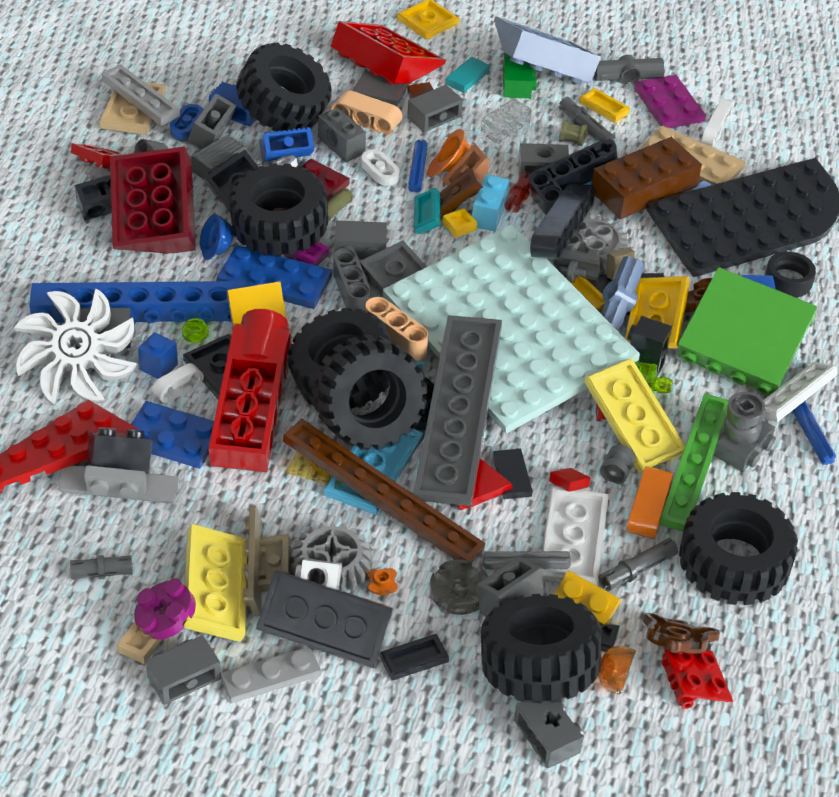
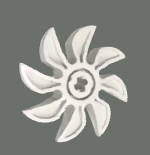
M95 289L91 310L85 322H80L81 309L74 297L60 291L47 292L48 297L63 316L65 324L57 325L55 320L47 313L31 314L17 323L14 327L16 331L51 339L49 342L31 341L22 349L16 363L18 376L41 363L54 359V361L42 369L40 375L43 394L50 403L56 405L64 374L68 371H72L71 387L78 397L86 401L104 402V397L93 384L86 370L94 368L103 380L108 381L122 379L134 371L137 363L110 358L100 354L101 352L119 353L130 343L134 334L133 318L112 330L97 334L109 325L111 317L109 302L101 291ZM73 344H76L78 347L80 346V348L76 350L74 347L71 346Z

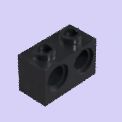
M111 175L74 185L76 201L84 221L112 213Z

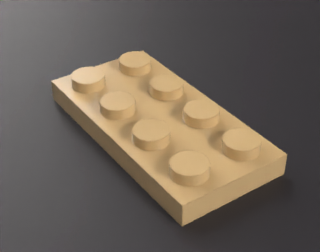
M661 126L640 148H645L669 137L674 138L702 164L698 182L701 183L704 180L712 185L735 179L745 168L746 163L733 155H729L664 126Z

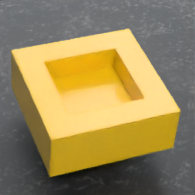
M465 208L443 215V224L455 238L477 230L476 220Z

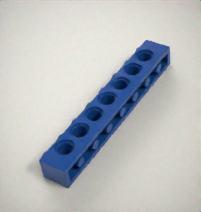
M246 281L32 283L29 307L30 314L47 313L56 323H65L63 316L50 300L47 292L60 291L74 297L79 303L80 309L91 308L95 289H98L107 298L110 308H130L131 318H133L134 322H232L227 290L246 287Z

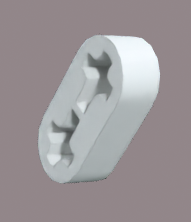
M186 364L159 378L153 386V394L161 402L168 403L198 387L202 383L204 375L194 364Z

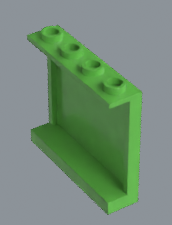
M718 267L678 343V357H681L688 364L696 363L703 366L712 374H723L739 385L747 384L755 387L756 391L763 395H770L779 389L808 328L812 327L816 319L818 306Z

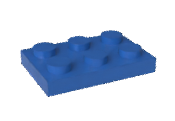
M145 401L131 425L139 430L145 431L144 435L153 440L152 455L200 469L209 454L213 420Z

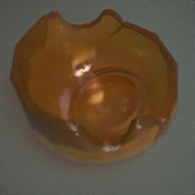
M615 646L608 649L601 657V669L598 678L605 690L619 695L622 693L621 690L625 686L632 660L636 654L635 649Z

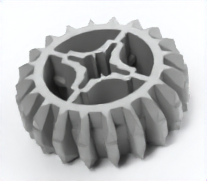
M334 522L327 527L320 523L318 529L309 527L308 533H301L299 540L295 541L291 562L294 575L297 564L302 565L304 559L330 561V555L333 554V562L342 563L339 590L345 592L347 587L354 591L356 584L363 585L367 573L370 572L372 555L369 542H366L364 534L357 535L356 528L347 530L345 523L341 527H336ZM313 568L310 572L311 581L323 584L325 573L319 568Z

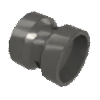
M624 445L612 446L607 454V459L600 467L601 476L605 480L616 484L624 483L629 475V470L636 462L635 453Z

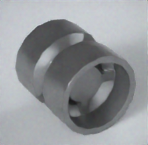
M739 392L730 397L724 433L731 442L738 445H749L758 440L762 428L765 403L757 394Z

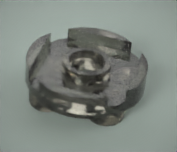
M458 559L444 562L439 566V570L435 574L433 573L430 578V596L439 610L445 614L465 615L479 611L477 584L489 576L482 568L478 570L472 566V562ZM461 584L462 587H467V589L456 590L455 585Z

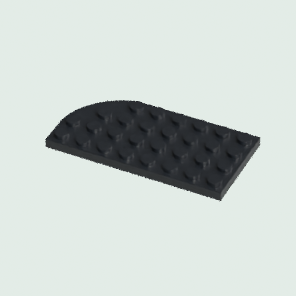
M816 158L651 201L647 203L646 210L693 277L715 272L718 267L722 269L775 255L779 252L810 245L821 240L832 230L839 215V190Z

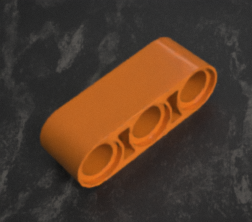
M645 466L626 532L651 539L656 538L674 473Z

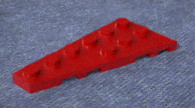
M90 400L82 402L73 410L57 417L47 426L33 432L29 437L10 446L0 454V493L3 492L4 486L19 482L21 485L31 481L30 476L45 471L46 475L86 460L89 431H98L99 427H109L116 429V433L127 434V429H139Z

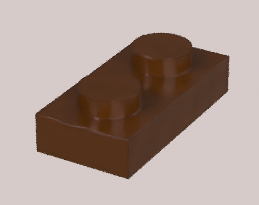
M472 168L440 192V214L442 216L455 211L459 205L468 198L475 196L483 188L478 174Z

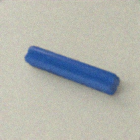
M418 139L414 144L408 190L410 192L415 191L418 193L422 188L428 144L425 140L421 141Z
M802 402L792 410L820 462L823 465L834 463L836 458L835 452L807 402Z

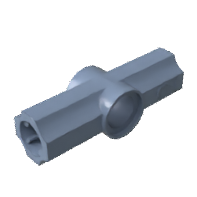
M630 256L622 258L614 280L608 283L602 295L605 303L600 314L618 332L626 313L631 311L637 303L638 295L635 290L645 267L642 261Z

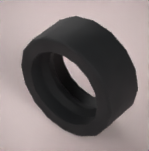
M785 251L771 256L765 275L773 276L775 290L796 298L810 292L816 275V267L805 255ZM784 269L792 270L802 275L803 278L790 279L782 276L777 271Z

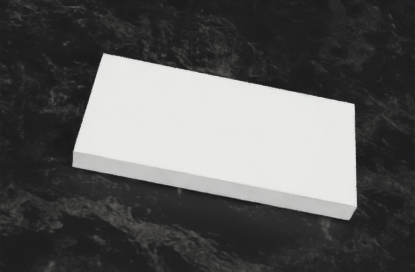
M558 486L551 487L542 551L570 552L571 566L569 569H542V580L561 583L569 570L597 586L609 494L584 490L568 492Z

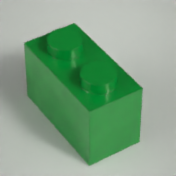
M504 53L502 68L503 98L531 99L532 91H536L537 87L536 69L531 68V63L524 61L523 65L510 60V55Z

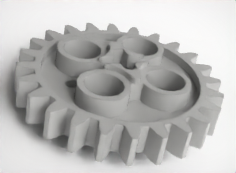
M587 215L568 245L574 246L576 252L585 253L589 249L598 250L600 267L607 270L608 253L628 248L627 233H623L624 228H617V222L609 224L608 218L601 221L600 216L591 219L590 215Z

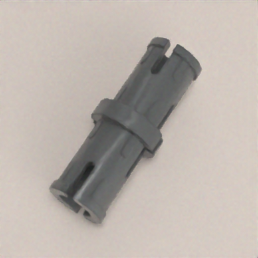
M98 555L94 559L70 560L71 580L89 577H99L100 580L105 579V576L133 575L132 557L128 555L104 558V555Z

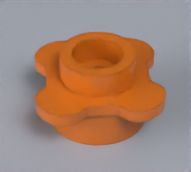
M393 568L370 569V572L367 573V577L370 579L368 590L380 596L396 592L398 590V584L395 583L396 570Z

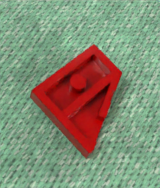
M72 143L70 152L80 156V161L87 163L95 162L96 167L110 169V156L119 155L117 151L94 145Z

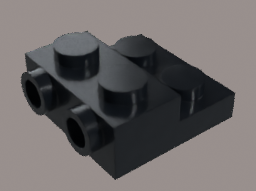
M243 150L240 153L233 154L220 167L210 170L204 178L209 189L230 212L229 199L234 184L240 177L243 178L245 173L250 170L253 172L259 166L247 151Z

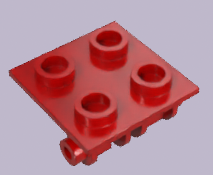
M663 647L665 653L662 655L661 664L666 671L671 689L675 690L676 702L683 709L693 707V701L696 698L733 702L713 651L706 650L703 653L696 654L682 651L673 653Z

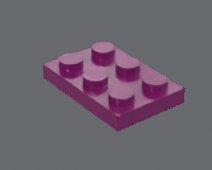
M677 75L635 82V91L660 127L674 128L705 122L706 114Z

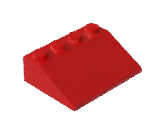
M338 21L330 47L338 51L339 56L353 59L355 65L369 68L371 74L383 76L386 78V82L391 85L410 84L446 63V59L379 24Z

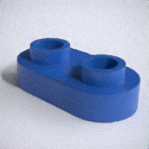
M197 104L183 106L180 109V117L172 120L170 123L171 136L177 140H187L194 122L204 109Z

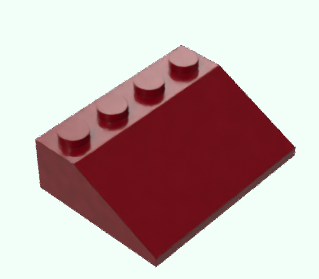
M185 146L110 156L113 248L117 250L167 254L196 251L192 161Z

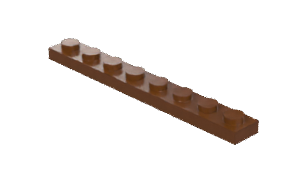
M301 418L284 434L283 442L464 567L468 568L484 551L485 542L417 496H414L413 493Z

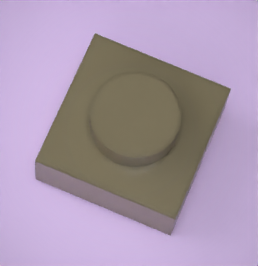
M628 247L608 253L606 276L614 280L622 258L625 256L634 258V250Z

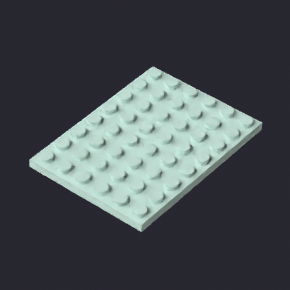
M513 224L383 289V297L427 329L428 347L439 359L448 315L502 320V331L488 414L505 433L512 431L588 389L584 383L587 376L630 358L635 363L639 360L640 354L546 258L531 257V242Z

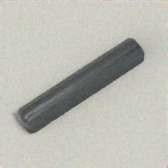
M486 551L483 555V565L486 569H501L519 556L540 566L541 569H569L571 566V555L568 551Z

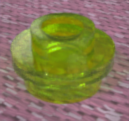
M199 318L189 319L182 328L183 338L192 343L202 342L209 335L208 326Z

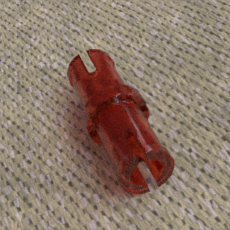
M522 172L517 183L512 185L510 196L505 203L507 211H511L515 205L513 212L518 213L523 201L528 199L530 193V172L526 179L527 172Z

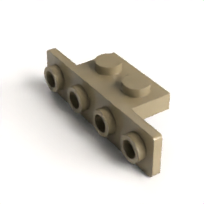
M254 505L250 506L249 517L245 518V527L249 540L245 541V553L248 558V564L244 565V574L248 582V588H244L243 596L245 605L251 607L254 616H260L261 592H268L275 569L291 574V539L289 534L262 538L263 524L258 509Z

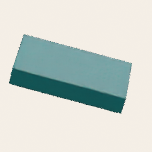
M471 56L446 77L445 84L465 93L490 72V65Z
M436 187L414 197V230L417 234H423L440 226V192Z

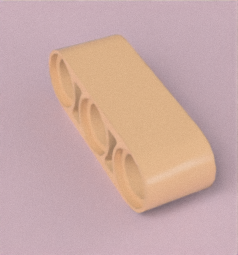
M351 90L344 91L331 107V110L338 107L357 125H363L364 128L379 133L383 132L384 135H389L403 118L401 110L395 105Z
M373 297L366 302V313H373L378 319L383 321L392 343L402 348L416 361H421L426 357L428 331L425 327L382 297Z

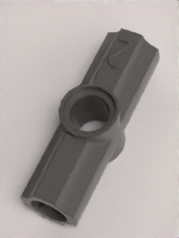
M627 54L621 56L618 60L599 61L594 79L595 81L621 80L624 84H628V82L635 84L640 79L664 77L663 58L636 59L634 56Z

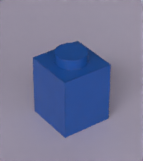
M154 332L138 347L140 370L157 379L170 373L178 365L177 343Z

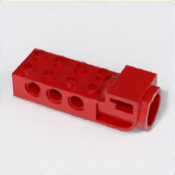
M249 310L243 315L241 324L235 323L209 443L210 464L213 467L268 472L284 379H287L289 369L287 362L288 351L292 344L291 329H289L287 319L273 310Z

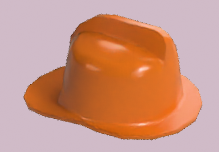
M458 129L449 135L438 154L431 161L426 173L427 176H435L442 170L449 172L471 148L470 144L465 140L464 130Z

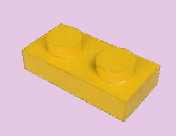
M569 570L554 593L559 598L564 599L568 597L573 599L576 604L582 603L588 610H591L602 625L609 624L622 602L620 598Z

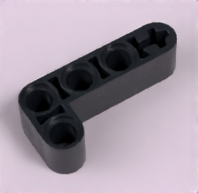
M601 140L532 172L529 177L531 196L542 212L547 215L568 184H586L592 181L594 168L618 159L616 144L611 140Z

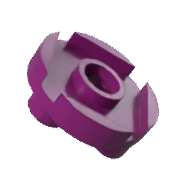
M177 578L161 582L152 588L143 589L138 594L136 599L138 604L135 608L134 620L138 628L145 635H150L152 639L163 640L170 638L185 628L182 623L188 616L190 618L193 617L196 609L195 597L181 580ZM167 607L165 613L161 614L160 612Z

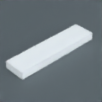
M812 362L763 400L765 403L763 419L775 422L780 421L837 375V366Z

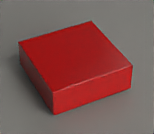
M566 468L550 472L549 481L571 492L589 487L591 477L573 468Z

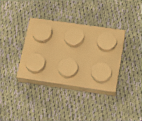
M145 82L162 96L165 95V85ZM114 90L100 119V129L147 135L153 119Z

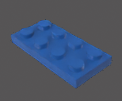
M236 245L216 279L217 281H246V287L280 282L284 302L315 309L332 278V269L285 257H274L273 254L261 255L257 250L253 252L246 247Z

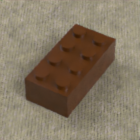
M669 137L594 168L591 185H594L595 196L621 220L646 209L648 202L681 194L697 187L702 164L674 138Z

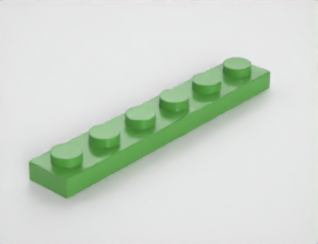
M704 393L659 525L683 532L686 519L689 517L690 511L697 505L727 416L729 400Z

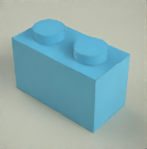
M485 174L482 182L483 188L479 190L473 204L472 217L477 222V228L496 232L507 203L510 179Z

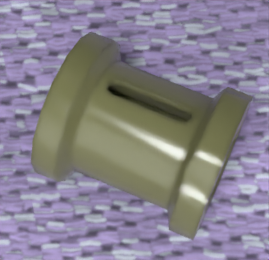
M564 120L559 140L578 142V145L583 146L588 125L579 126Z

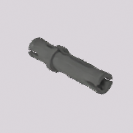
M565 97L560 101L559 109L566 113L575 125H588L587 133L597 141H615V135L588 114L587 109L578 106L570 97Z
M667 538L633 558H625L619 561L616 567L599 575L598 579L601 587L609 592L622 583L636 580L637 576L642 572L677 555V544L671 538Z

